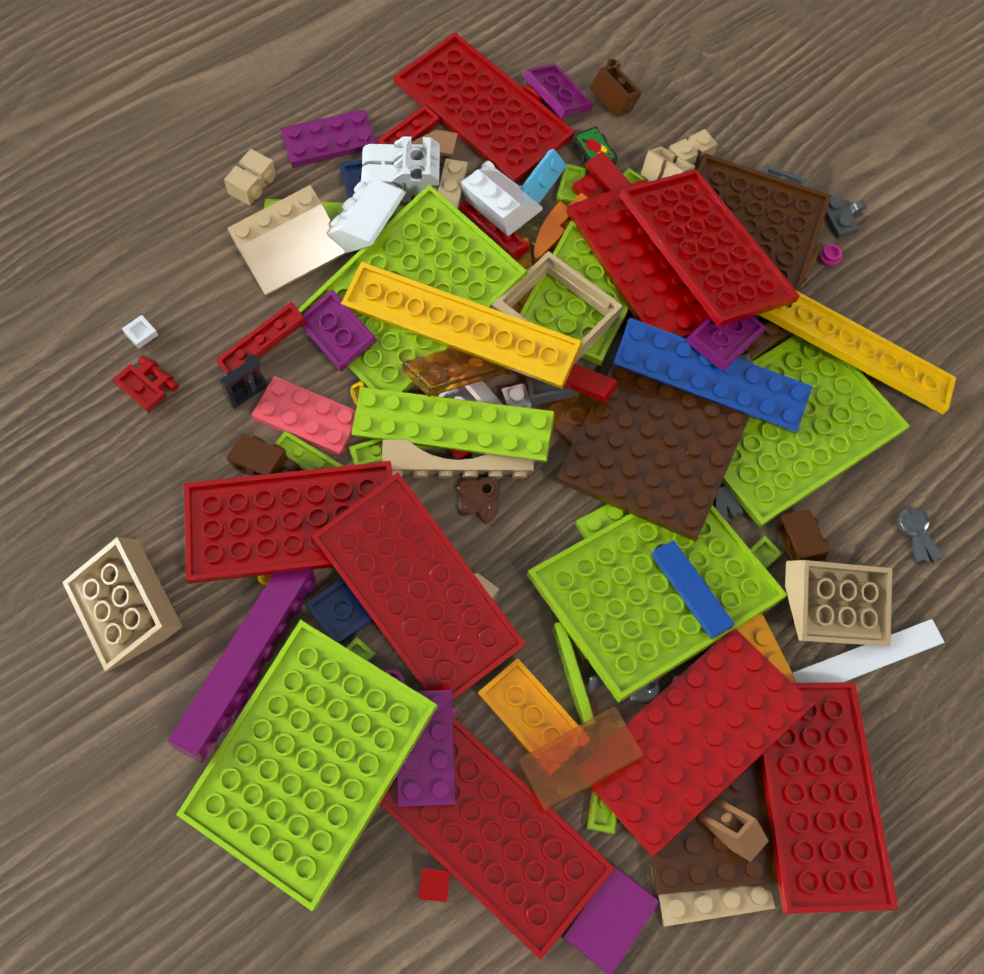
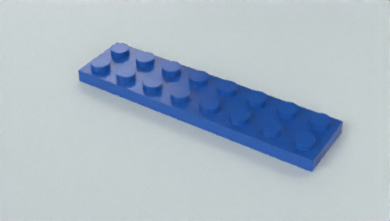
M629 318L612 365L793 433L798 430L813 388L811 385L739 358L723 372L687 343L686 338Z

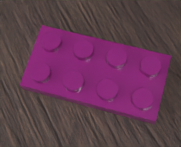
M365 109L281 128L292 168L363 152L364 146L377 144Z
M452 690L416 691L439 706L397 775V807L455 805Z

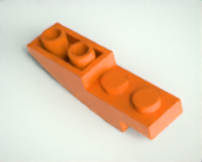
M580 193L569 205L588 199V197ZM559 202L552 209L540 228L535 243L532 266L548 251L553 254L570 221H572L566 212L567 206L562 202Z

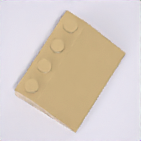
M311 185L227 228L265 296L347 254L327 234L332 227L331 221Z
M116 537L62 582L105 672L162 643L183 627L138 539Z
M809 560L786 561L785 588L799 641L890 646L892 568Z

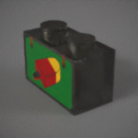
M597 126L573 135L571 150L583 168H586V162L601 151L616 166L618 161L615 150L610 148L605 135L601 134Z

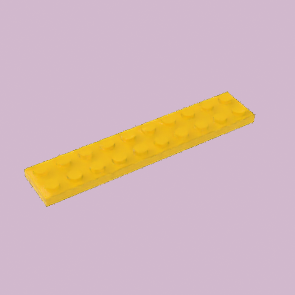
M364 262L360 263L341 302L342 306L357 313L561 389L564 387L582 346L581 340Z
M797 291L800 295L797 302L759 314L805 341L812 343L910 398L928 406L930 409L942 415L949 410L956 381L955 376Z

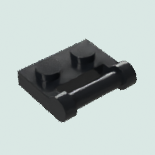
M248 355L243 365L227 372L220 379L227 401L233 409L262 391L267 385L265 377L261 374V362L257 355ZM250 374L252 375L251 383H249L247 377Z

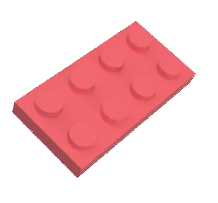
M274 376L251 416L255 421L281 432L286 430L306 443L341 457L352 437L356 410Z

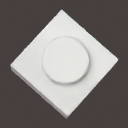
M142 315L122 328L124 334L138 349L158 336L157 331Z
M525 383L501 389L505 405L531 408V401Z

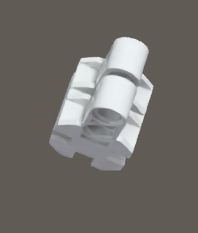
M402 137L395 142V145L368 144L363 147L361 181L366 182L375 178L402 189L406 193L401 200L402 202H411V195L417 196L429 184L438 191L440 143L431 137H423V145L412 144L411 137Z

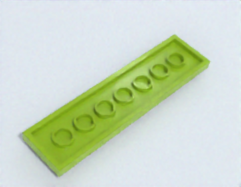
M360 387L351 435L382 441L409 440L412 444L547 463L555 412Z

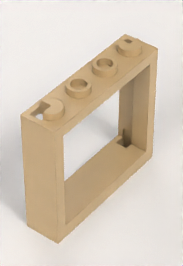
M549 251L527 271L528 275L492 304V309L528 321L511 307L546 274H549L605 316L581 340L582 346L574 364L619 320L623 306L615 300L616 298L610 297L597 284L588 281L579 271L573 270L561 258L558 259Z

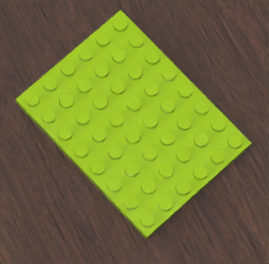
M429 184L382 229L371 246L364 247L357 252L298 310L303 315L331 290L343 300L361 262L492 308V304L500 296L519 283L528 274L527 270ZM352 311L378 340L348 366L368 388L406 393L452 349L449 346Z
M795 335L755 359L753 363L813 386L798 430L793 433L749 417L722 483L757 526L761 528L907 431L910 425L856 367Z
M713 505L696 542L629 514L528 570L527 573L528 578L618 703L713 645L734 628H740L787 597V593ZM674 540L735 624L733 628L710 639L651 556L653 550Z
M300 620L176 815L306 908L316 911L439 705Z

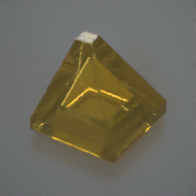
M530 219L518 230L517 234L521 238H529V243L535 245L538 233L545 220Z

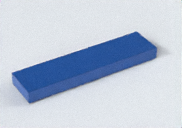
M674 540L653 550L651 556L710 639L733 628L735 624Z

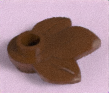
M485 477L480 480L468 478L458 484L456 489L463 495L458 504L459 515L467 516L478 513L484 524L489 523L499 509L496 500L500 494L499 483L494 478ZM486 485L492 487L490 493L483 492V488Z

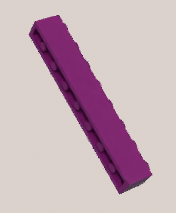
M313 570L273 574L167 740L173 749L200 763H203L206 757H210L217 746V739L222 732L227 731L232 722L231 716L236 708H240L245 702L247 690L251 684H255L258 681L263 664L266 660L269 661L272 658L279 638H283L286 635L292 617L298 615L302 609L303 599L307 593L310 594L315 588L316 577Z

